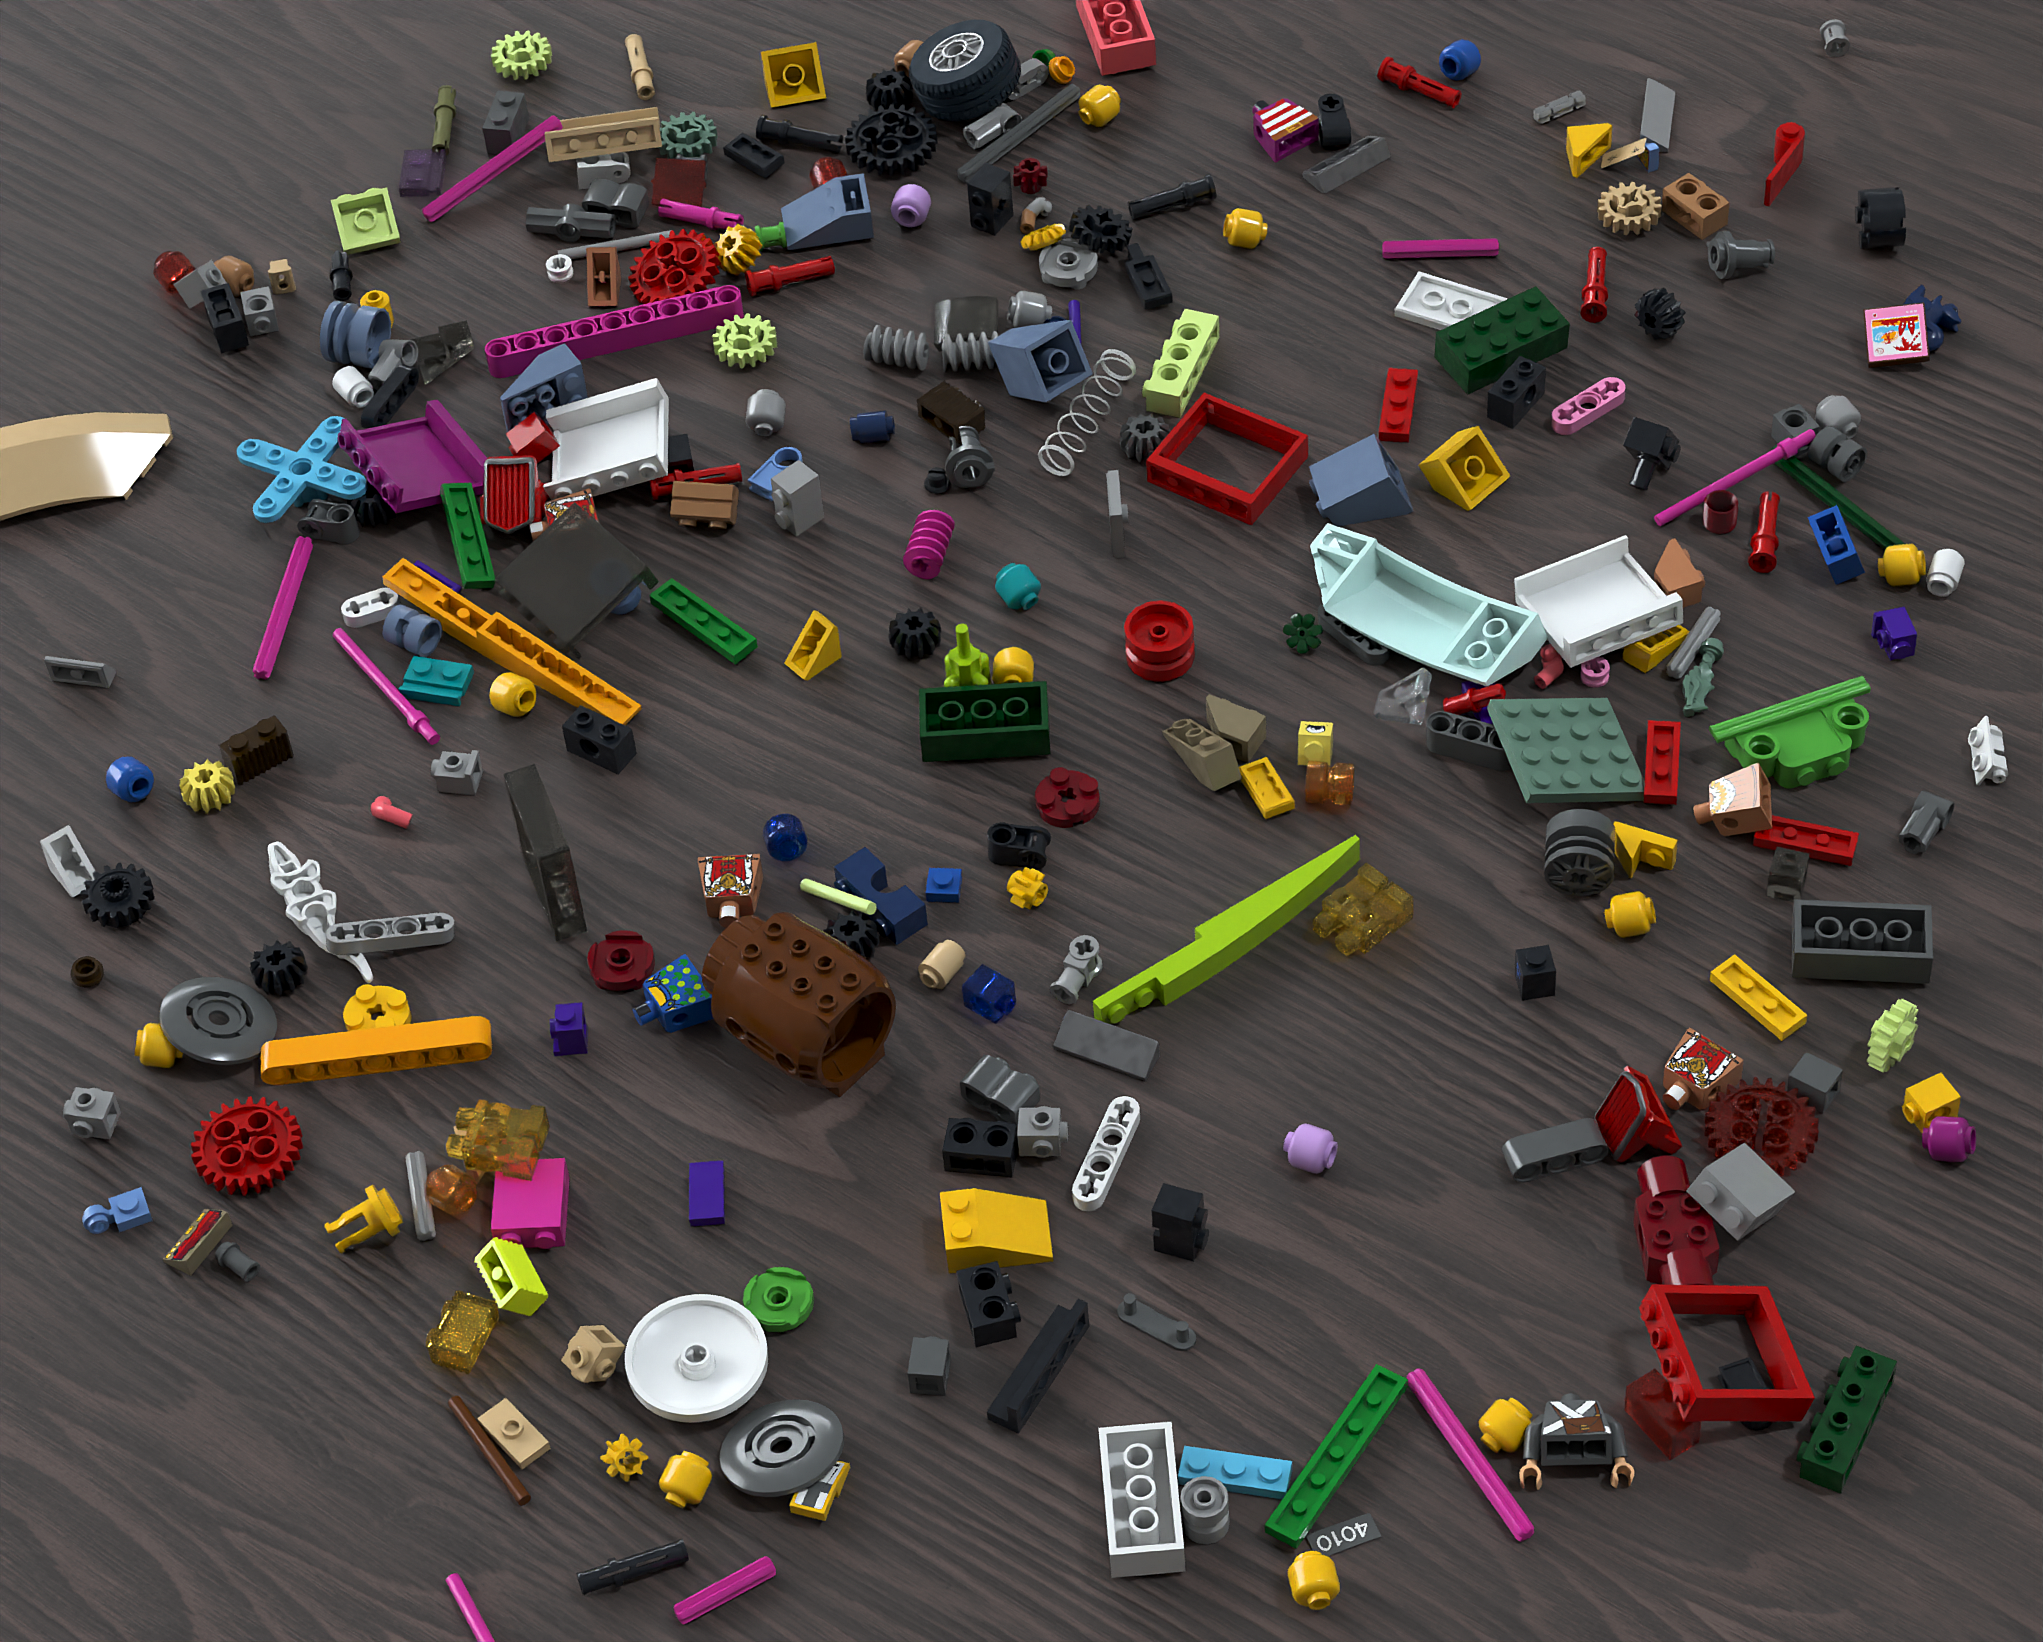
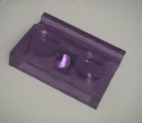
M432 149L404 150L399 182L400 197L429 196V193H436L437 196L441 195L447 159L445 149H441L440 152H433Z

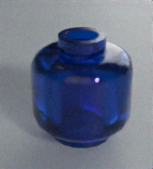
M785 813L773 816L766 822L763 828V839L769 855L775 860L782 862L792 861L799 858L805 852L808 838L801 820L795 815Z

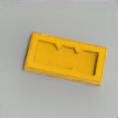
M1267 757L1239 767L1242 777L1241 781L1265 819L1295 809L1294 799Z

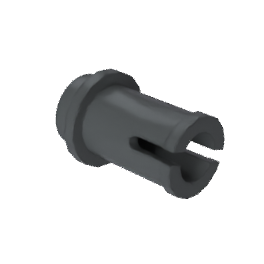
M226 1241L216 1250L215 1258L218 1260L219 1266L228 1267L241 1276L244 1281H251L258 1274L260 1264L243 1253L236 1242L230 1243Z

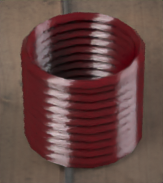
M1725 490L1710 492L1704 499V527L1716 534L1731 532L1737 524V497Z

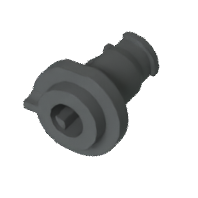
M1719 231L1714 239L1706 242L1709 266L1720 279L1730 278L1735 269L1753 268L1756 266L1767 268L1769 266L1768 263L1774 264L1775 247L1771 239H1767V241L1735 240L1730 231Z
M960 426L959 431L962 445L958 444L954 437L949 438L952 448L945 462L946 475L952 484L960 488L982 486L992 477L995 471L993 457L987 449L981 446L979 434L975 428Z

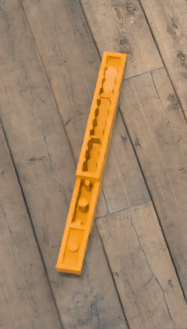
M402 558L382 576L385 586L430 614V617L437 619L441 623L443 631L493 662L519 676L531 680L533 684L577 708L580 705L623 725H626L642 709V705L496 611L493 615H490L406 559Z

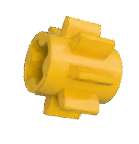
M1027 867L1024 868L1023 872L1020 870L1014 872L1007 884V891L1013 894L1010 902L1022 909L1024 907L1031 909L1032 905L1039 906L1048 893L1047 884L1042 882L1045 874L1033 868L1030 870Z
M620 1434L618 1441L613 1443L606 1441L608 1446L607 1454L600 1456V1459L607 1464H611L606 1471L611 1477L616 1476L620 1472L621 1478L628 1482L630 1475L636 1472L641 1475L643 1474L641 1469L642 1461L647 1460L648 1456L644 1452L638 1451L643 1444L640 1440L635 1438L629 1444L628 1437ZM626 1452L630 1453V1456L625 1457Z

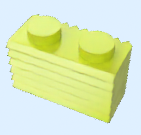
M495 1237L475 1257L474 1263H478L479 1273H483L482 1278H485V1283H488L487 1288H490V1293L496 1299L495 1303L498 1304L499 1309L532 1316L548 1298V1293L522 1244H513L512 1241H503L502 1238L498 1240Z

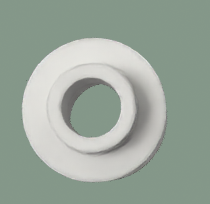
M344 367L335 374L332 381L333 388L351 406L365 407L373 398L374 391L371 383L355 367Z
M1943 549L1934 554L1926 577L1927 588L1932 594L1946 597L1956 590L1965 564L1964 558L1957 551Z

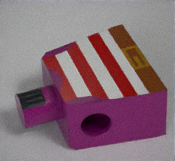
M1283 98L1271 105L1264 100H1260L1254 105L1252 109L1254 114V136L1275 163L1319 140V118L1289 99Z

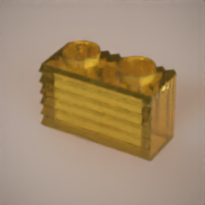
M456 1290L452 1300H447L444 1303L440 1323L437 1324V1328H432L426 1338V1347L428 1348L432 1363L469 1374L500 1317L495 1301Z

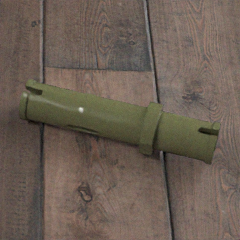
M443 85L438 89V102L434 106L436 120L431 151L433 154L436 153L437 157H445L450 151L452 119L456 116V107L454 106L456 90L453 88L451 91L452 86Z

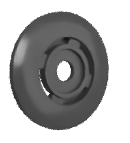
M201 977L178 984L166 994L159 1013L160 1026L168 1041L189 1057L210 1064L234 1065L251 1061L261 1055L262 1045L273 1041L277 1031L276 1014L269 1002L253 988L227 978ZM246 1013L251 1027L245 1025ZM221 1014L229 1022L225 1025H215L209 1020V1016ZM187 1015H192L191 1021L193 1026L189 1022Z
M794 1399L767 1404L739 1420L726 1435L720 1450L722 1471L731 1485L750 1495L777 1497L798 1492L818 1482L835 1466L844 1447L843 1428L834 1412L817 1402ZM787 1440L792 1442L790 1449L783 1453L771 1451L773 1445L779 1441Z

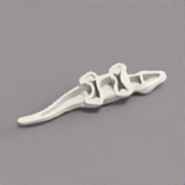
M276 841L269 844L270 882L273 888L280 895L284 896L287 904L286 916L293 920L294 924L303 933L309 935L319 947L329 952L326 948V930L330 926L335 925L337 902L335 892L323 890L319 883L320 866L318 862L308 859L301 867L295 854L289 851L281 842ZM362 953L336 955L338 958H344L354 964L365 982L371 983L373 974Z

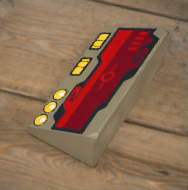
M204 1209L163 1258V1262L191 1276L233 1226L229 1213L223 1210Z

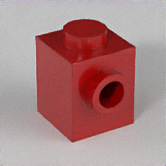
M535 412L506 433L512 444L508 448L513 456L531 455L536 458L537 463L560 446L550 427Z

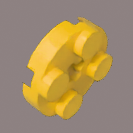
M365 984L357 988L356 994L345 1005L343 1018L347 1031L410 1024L411 1012L403 991L389 986ZM377 1012L384 1014V1016H378L376 1020H372V1014Z

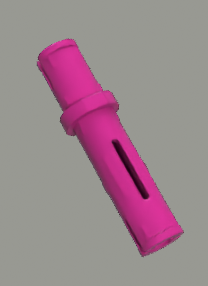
M664 198L660 201V204L664 207L658 208V215L660 217L701 224L711 230H716L717 228L727 230L728 226L734 228L737 224L743 225L744 222L743 215L723 212L718 207H711L709 209Z

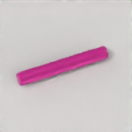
M1496 238L1384 241L1382 244V255L1385 259L1497 256L1499 252V243Z

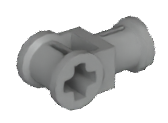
M1079 936L1070 943V952L1063 961L1065 970L1058 981L1053 982L1050 986L1051 994L1065 1004L1076 1003L1079 996L1078 992L1082 985L1088 987L1091 980L1102 971V960L1098 956L1099 943L1092 936Z

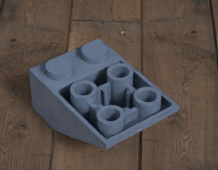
M864 173L835 177L781 208L788 250L874 238Z
M565 343L538 355L500 397L507 432L533 412L547 425H550L546 419V410L588 398L582 364Z

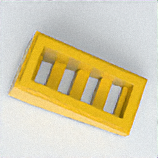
M1677 625L1624 647L1623 660L1646 673L1681 645L1690 631L1681 625Z

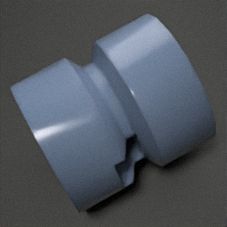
M399 604L388 613L383 625L382 634L387 642L400 648H405L407 651L420 657H427L436 649L440 641L442 626L437 619L426 614H420L410 607Z

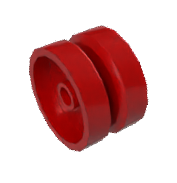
M1151 601L1136 607L1127 616L1124 624L1127 665L1134 674L1145 680L1169 681L1184 675L1192 667L1195 658L1194 625L1192 616L1185 608L1174 602Z

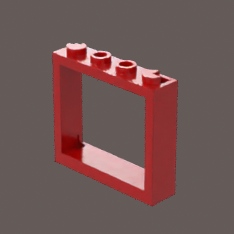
M1203 393L1146 460L1147 482L1252 526L1308 458V435L1277 423L1272 419H1267L1250 412L1245 408L1233 405L1221 398ZM1207 423L1285 454L1253 494L1178 464L1175 461Z
M1652 1284L1639 1307L1642 1314L1641 1319L1645 1322L1650 1335L1651 1345L1657 1352L1662 1373L1668 1380L1673 1393V1400L1677 1403L1683 1421L1801 1422L1815 1397L1768 1286ZM1673 1314L1744 1315L1775 1389H1703Z

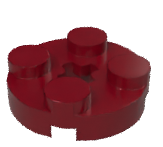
M1063 767L1053 769L1050 775L1039 783L1035 791L1036 807L1040 811L1041 818L1046 823L1060 828L1073 827V823L1082 820L1083 824L1089 822L1097 814L1100 807L1097 780L1079 771L1067 770ZM1072 796L1074 800L1068 799L1067 802H1063L1062 797Z
M628 930L614 931L605 935L606 940L601 941L598 945L595 942L591 946L587 957L588 967L595 985L600 989L614 991L643 988L642 984L654 970L655 957L653 948L637 932ZM620 957H626V963H613L619 961Z

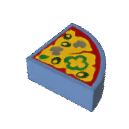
M1653 142L1645 143L1644 152L1636 155L1648 173L1658 170L1660 148Z

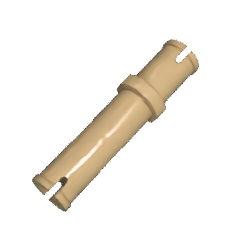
M631 34L625 39V46L627 47L632 68L631 80L636 85L638 97L642 100H648L655 95L652 83L653 72L648 66L641 36Z

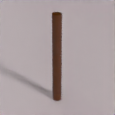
M460 1396L452 1397L448 1401L450 1409L520 1506L527 1504L531 1500V1495Z

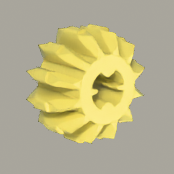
M207 759L201 765L194 762V768L184 769V777L180 779L179 786L183 801L186 802V805H190L195 812L202 808L207 814L211 808L220 810L221 804L231 803V795L235 794L232 772L229 771L228 767H224L220 761L212 764Z

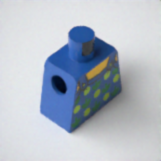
M686 954L646 979L642 984L646 1002L632 1008L640 1026L658 1019L665 1031L669 1033L714 1019L711 1011L712 995L705 990L701 975Z

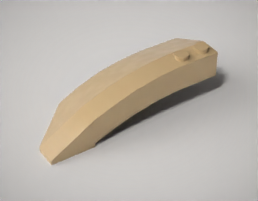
M95 412L32 420L0 428V521L39 509L86 500L123 496L127 500L133 492L131 486L138 477L143 478L155 463L156 458L154 456L161 446L167 447L173 439L168 415Z

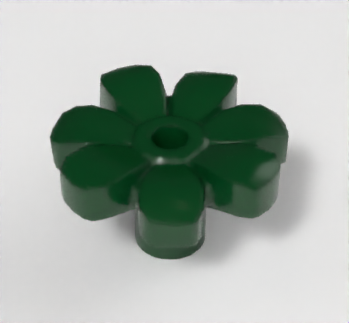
M1300 613L1291 616L1292 624L1288 623L1283 627V633L1291 635L1286 640L1287 645L1290 648L1297 646V652L1300 654L1307 653L1309 646L1313 649L1318 648L1321 641L1316 636L1323 633V628L1320 624L1313 625L1315 617L1311 614H1306L1302 617Z

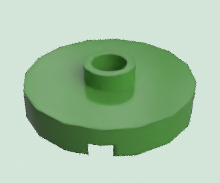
M773 1267L767 1269L766 1273L761 1274L759 1277L757 1274L749 1281L744 1289L743 1304L755 1316L763 1330L768 1332H784L798 1327L807 1320L813 1310L814 1294L811 1284L801 1272L789 1267ZM777 1301H784L783 1303H780V1304H774V1303H776Z

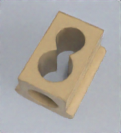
M287 259L271 261L268 274L273 293L277 295L294 292L296 286ZM279 275H284V279H280ZM281 284H288L286 288L279 287Z

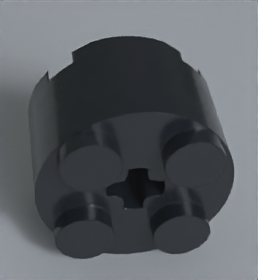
M1900 187L1858 191L1855 221L1856 224H1861L1862 231H1859L1860 249L1904 246L1906 227H1902L1903 218H1906L1903 192L1899 189Z

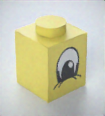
M1301 721L1298 733V765L1330 766L1333 748V723Z

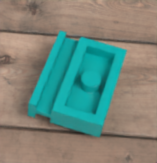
M413 656L403 678L404 683L399 687V692L408 699L460 707L461 697L465 695L474 675L473 666Z

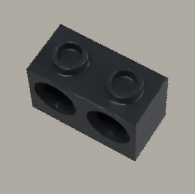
M229 283L201 290L206 314L220 352L225 353L248 346L249 342L244 323Z
M949 1118L942 1149L944 1170L948 1172L1013 1178L1018 1152L1017 1124L1005 1121H980L972 1118Z
M998 1261L956 1271L959 1293L975 1347L1017 1338L1015 1323L1021 1322L1020 1312L1016 1301L1010 1303L1008 1294H1012L1008 1273L1001 1274Z

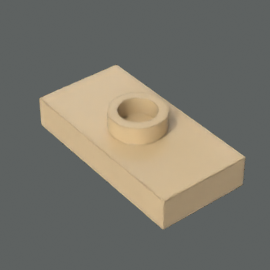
M504 1398L477 1418L483 1430L522 1470L551 1449L549 1442L507 1398Z

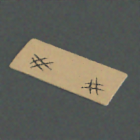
M1647 138L1605 153L1602 158L1601 169L1643 153Z

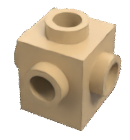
M604 1325L580 1326L576 1335L570 1340L568 1349L561 1361L571 1370L572 1376L581 1382L606 1381L615 1371L616 1363L626 1346Z

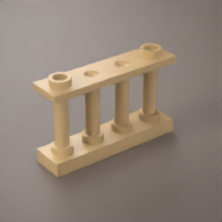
M657 107L560 120L563 126L562 130L544 133L549 162L662 147Z

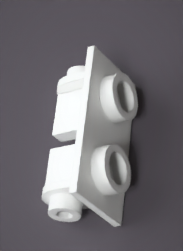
M1984 716L1980 723L1972 728L1968 737L1973 758L1972 769L1975 772L1976 785L1979 786L1985 778L1992 779L1995 783H2002L2008 776L2006 758L2001 756L2005 752L2002 731L1995 725H1989L1988 716Z

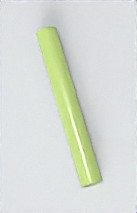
M809 879L801 881L800 889L804 892L868 915H872L876 911V904L874 902Z

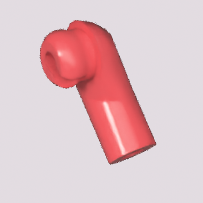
M385 796L377 797L375 802L371 804L372 815L407 829L413 814L391 806L392 802Z

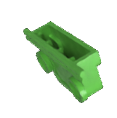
M1859 676L1709 726V731L1717 743L1725 741V747L1731 756L1738 759L1743 768L1759 763L1766 777L1768 778L1773 775L1776 782L1784 788L1809 785L1813 781L1838 775L1848 768L1851 749L1858 748L1863 744L1869 721V713L1866 708L1856 703L1853 698L1870 693L1871 688L1865 678Z

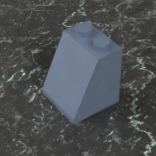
M1071 320L1012 328L988 342L1010 396L1047 402L1093 374Z
M1375 434L1309 466L1313 478L1309 480V484L1316 497H1319V501L1316 502L1318 511L1323 518L1328 517L1334 526L1356 524L1413 512L1400 470Z

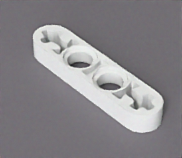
M1117 1097L1110 1103L1072 1188L1073 1201L1075 1206L1082 1211H1094L1103 1204L1139 1125L1140 1107L1138 1102L1131 1097ZM1125 1110L1130 1111V1113L1125 1114L1122 1120L1123 1125L1119 1124V1114H1123ZM1109 1135H1117L1122 1139L1117 1145H1108L1103 1141ZM1099 1161L1110 1165L1108 1170L1104 1172H1096L1091 1166ZM1090 1181L1093 1182L1094 1193L1084 1197L1082 1194L1088 1193L1091 1186Z

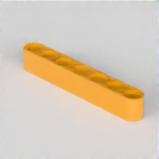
M471 1016L273 1040L266 1042L261 1047V1079L266 1084L284 1085L481 1061L492 1054L491 1023L485 1017Z

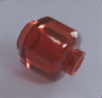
M831 157L817 160L809 173L814 189L835 177L848 176L843 163Z
M166 251L155 260L153 274L155 279L168 293L176 294L179 292L173 284L194 271L195 266L183 253L179 251Z

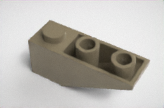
M1182 719L1174 722L1172 727L1162 731L1163 736L1198 781L1212 791L1242 779L1232 744L1191 719Z

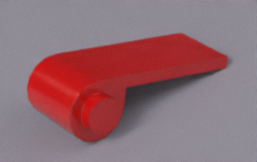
M1794 122L1784 123L1776 130L1773 158L1777 165L1766 178L1764 205L1766 206L1771 205L1803 160L1805 130Z

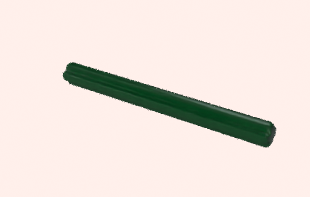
M1792 456L1787 460L1782 458L1774 463L1830 508L1837 505L1845 520L1883 550L1888 546L1905 544L1796 457Z

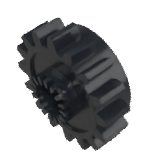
M117 863L116 868L112 870L106 865L104 866V873L100 874L95 871L92 873L94 881L85 880L86 890L81 891L85 913L89 914L92 922L98 920L102 927L118 928L129 926L142 919L145 912L152 908L150 901L154 900L155 896L149 876H146L143 868L136 871L134 864H130L126 869H123L122 864Z

